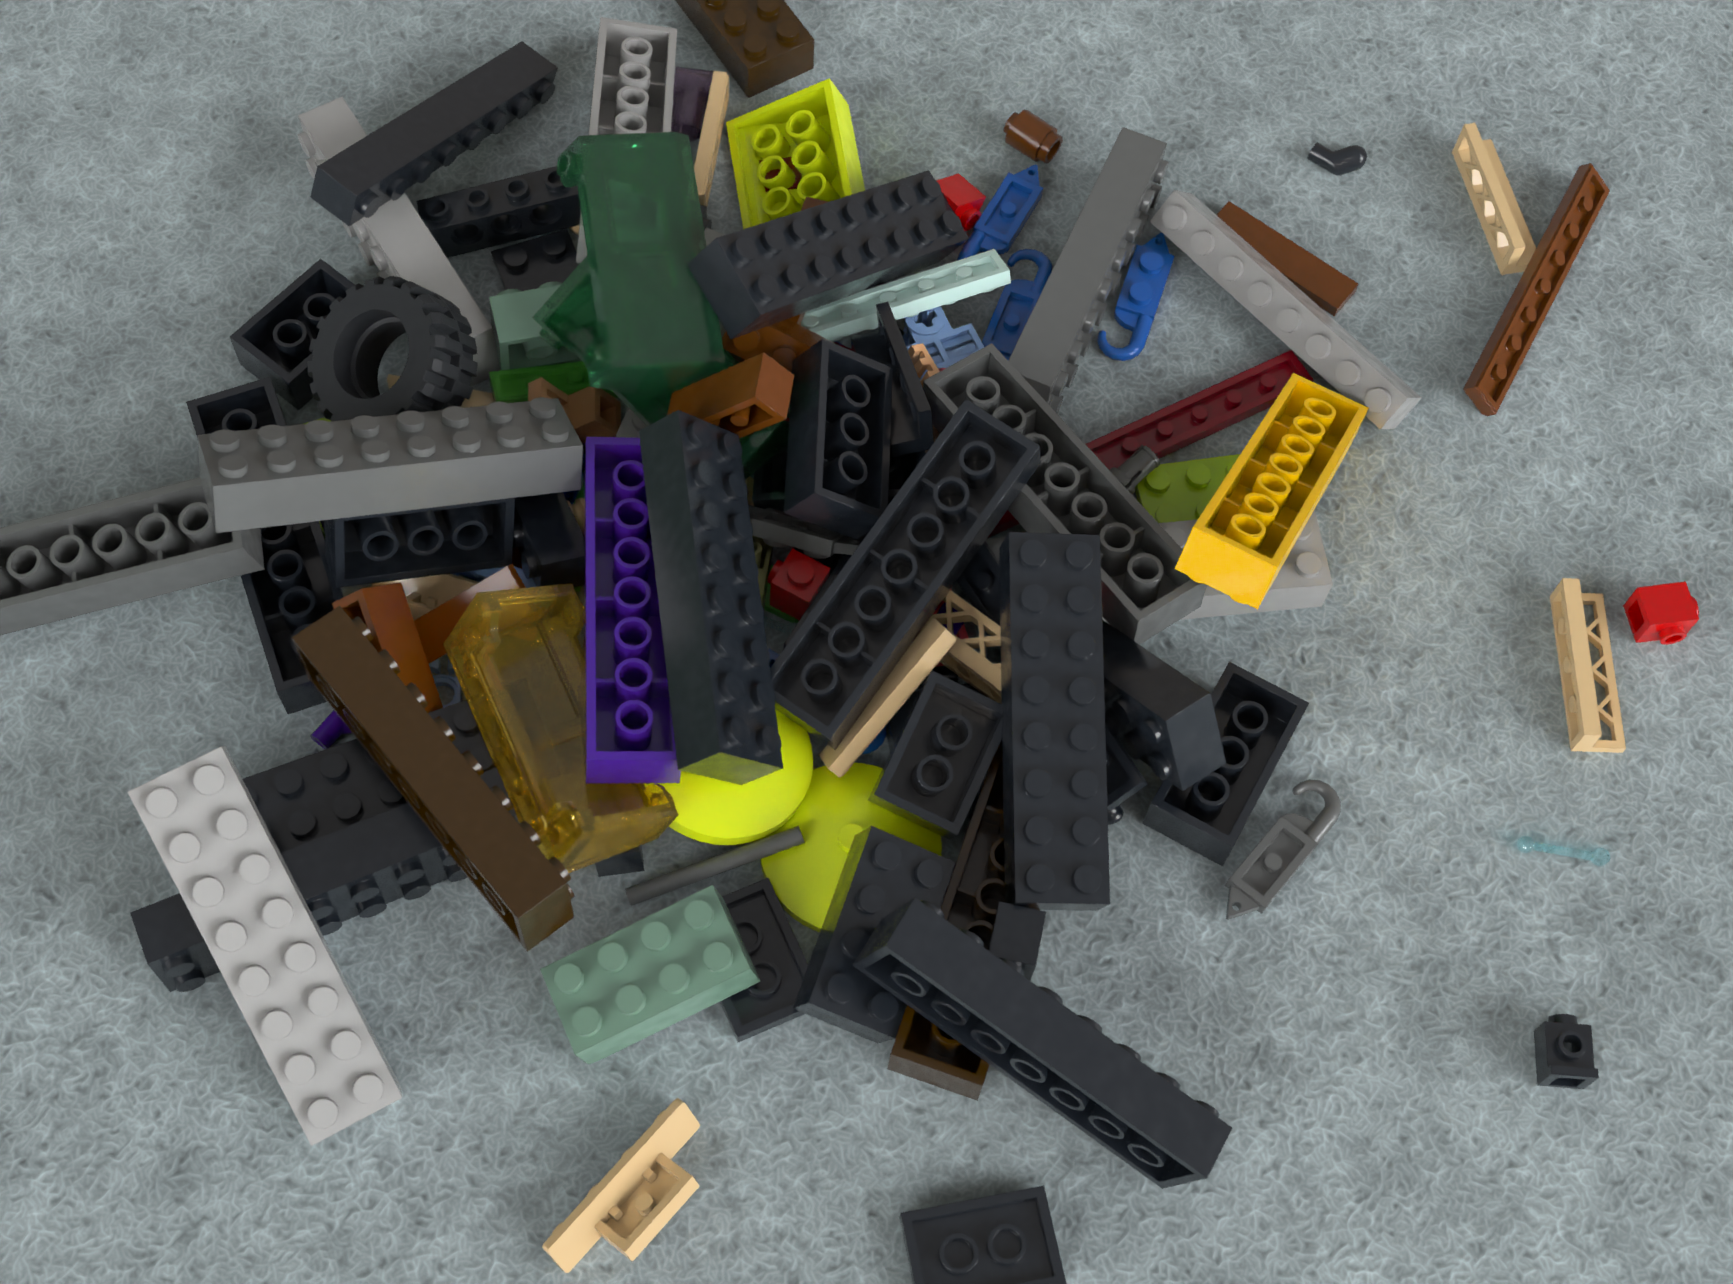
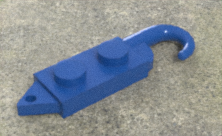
M1035 164L1016 174L1008 172L975 224L972 234L958 255L957 261L977 255L978 252L983 253L995 249L999 255L1009 251L1042 198L1043 187L1039 186L1038 165Z
M1162 232L1143 246L1137 244L1115 307L1114 318L1117 323L1125 329L1132 331L1129 344L1123 348L1113 347L1107 342L1104 330L1098 333L1097 342L1099 348L1111 359L1119 361L1131 360L1138 356L1145 347L1175 255L1169 253Z
M1035 249L1019 250L1012 254L1007 261V265L1013 267L1020 260H1030L1036 263L1038 271L1034 281L1015 279L1010 284L1004 286L982 340L984 347L992 343L1007 360H1009L1053 270L1050 259L1044 253Z

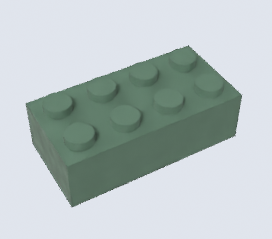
M634 267L624 270L621 274L607 277L599 274L588 275L578 282L566 284L548 282L542 284L537 289L526 291L507 289L499 292L497 296L489 297L491 327L493 329L500 370L589 361L654 349L665 324L667 314L656 268L644 270L640 267Z
M713 885L540 969L574 1054L588 1065L604 1059L761 982L728 907Z

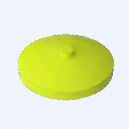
M776 710L778 732L781 738L783 769L743 785L681 771L680 783H636V786L650 810L667 826L688 838L716 845H738L753 842L772 834L782 827L800 806L809 788L813 771V752L808 732Z
M854 762L843 777H838L826 765L813 769L809 788L794 815L782 827L766 836L769 837L796 826L800 827L805 843L760 859L764 878H769L784 911L796 921L814 931H821L856 834L873 826L941 856L942 845L940 835L868 801L883 769L881 767Z

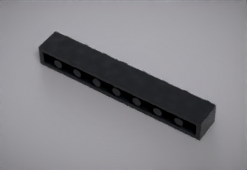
M523 41L519 42L318 165L310 197L348 226H351L363 217H371L380 206L389 200L399 199L409 187L417 182H425L434 171L442 166L447 167L451 165L457 156L466 150H474L486 137L491 134L496 135L500 133L506 124L516 118H523L537 104L546 103L555 91V84L553 82L558 67Z

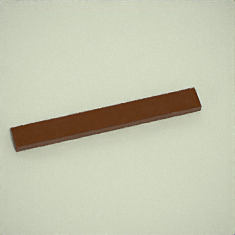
M1591 163L1579 166L1463 388L1478 410L1485 416L1496 415L1610 192Z

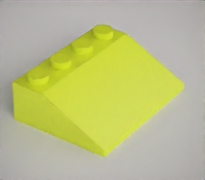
M830 78L726 122L743 229L801 211L806 197L830 202L865 191L849 104ZM784 157H792L793 165L802 175L797 189L788 190L795 183L796 177L782 159ZM781 169L776 177L765 179L769 171ZM765 187L768 188V189H771V190H769V191L766 193V192H765Z

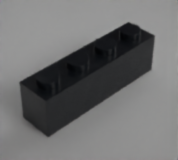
M563 492L515 498L513 548L518 547L521 553V565L525 577L533 579L540 595L585 585V537Z

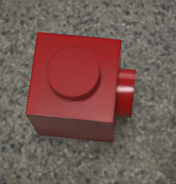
M959 173L936 180L953 212L959 217L965 231L972 229L981 217L980 209L986 196Z
M792 548L785 561L777 560L769 573L767 583L771 584L770 605L800 620L829 577L831 568Z
M1686 581L1637 587L1623 605L1636 643L1660 640L1661 644L1669 645L1680 642L1686 638L1687 633L1699 620L1698 603L1690 595Z

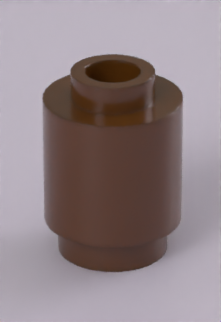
M1027 109L1022 110L1019 114L1014 112L1007 120L1003 132L1006 133L1005 142L1035 162L1041 160L1045 164L1049 163L1057 154L1063 141V137L1057 134V128Z

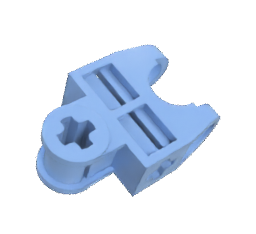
M940 306L920 312L916 316L904 318L905 327L903 331L905 334L902 338L907 350H909L911 345L923 343L938 369L948 368L984 348L972 323L952 329ZM925 370V372H924L923 375L921 376L920 380H922V378H923L924 375L926 374L927 370Z

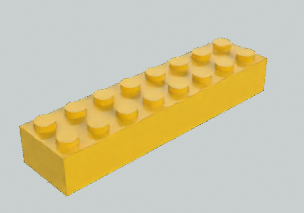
M1293 373L1194 524L1175 569L1188 575L1190 579L1197 583L1206 584L1229 595L1231 599L1238 603L1247 604L1258 609L1348 452L1369 408Z

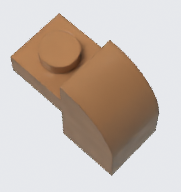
M542 377L528 383V401L538 397L559 399L582 443L586 442V437H616L621 425V402L594 384L571 395H567Z

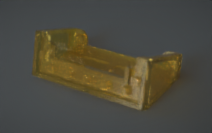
M572 583L477 592L443 646L495 767L498 769L519 823L526 820L532 826L542 842L538 846L547 859H550L552 856L557 857L568 873L658 839L679 815L675 808L673 797L664 786L657 783L650 784L645 787L644 783H586L585 654L577 639L585 624V607L579 600Z

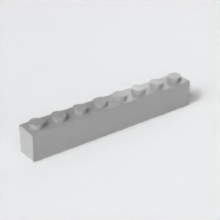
M1174 190L1150 220L1156 228L1341 395L1368 407L1369 409L1365 416L1380 430L1396 428L1422 399L1192 193Z

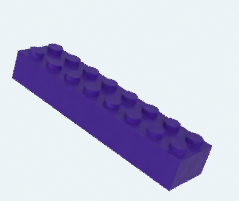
M586 437L585 442L586 783H680L681 771L677 767L640 438Z

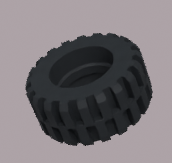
M389 276L385 279L375 277L364 281L365 286L358 283L346 290L347 296L345 298H336L329 306L331 312L328 316L321 317L316 326L320 329L316 339L312 338L309 351L313 353L312 361H308V375L314 381L310 384L313 398L320 401L317 405L326 419L339 421L353 419L362 415L378 417L398 415L404 411H437L450 406L461 407L465 398L470 399L474 389L470 387L472 377H477L478 363L473 361V355L477 354L475 338L469 336L472 333V328L467 318L461 315L460 309L455 304L444 299L442 296L401 277ZM407 333L409 351L405 368L397 382L388 391L380 395L378 370L381 359L390 344L402 334Z

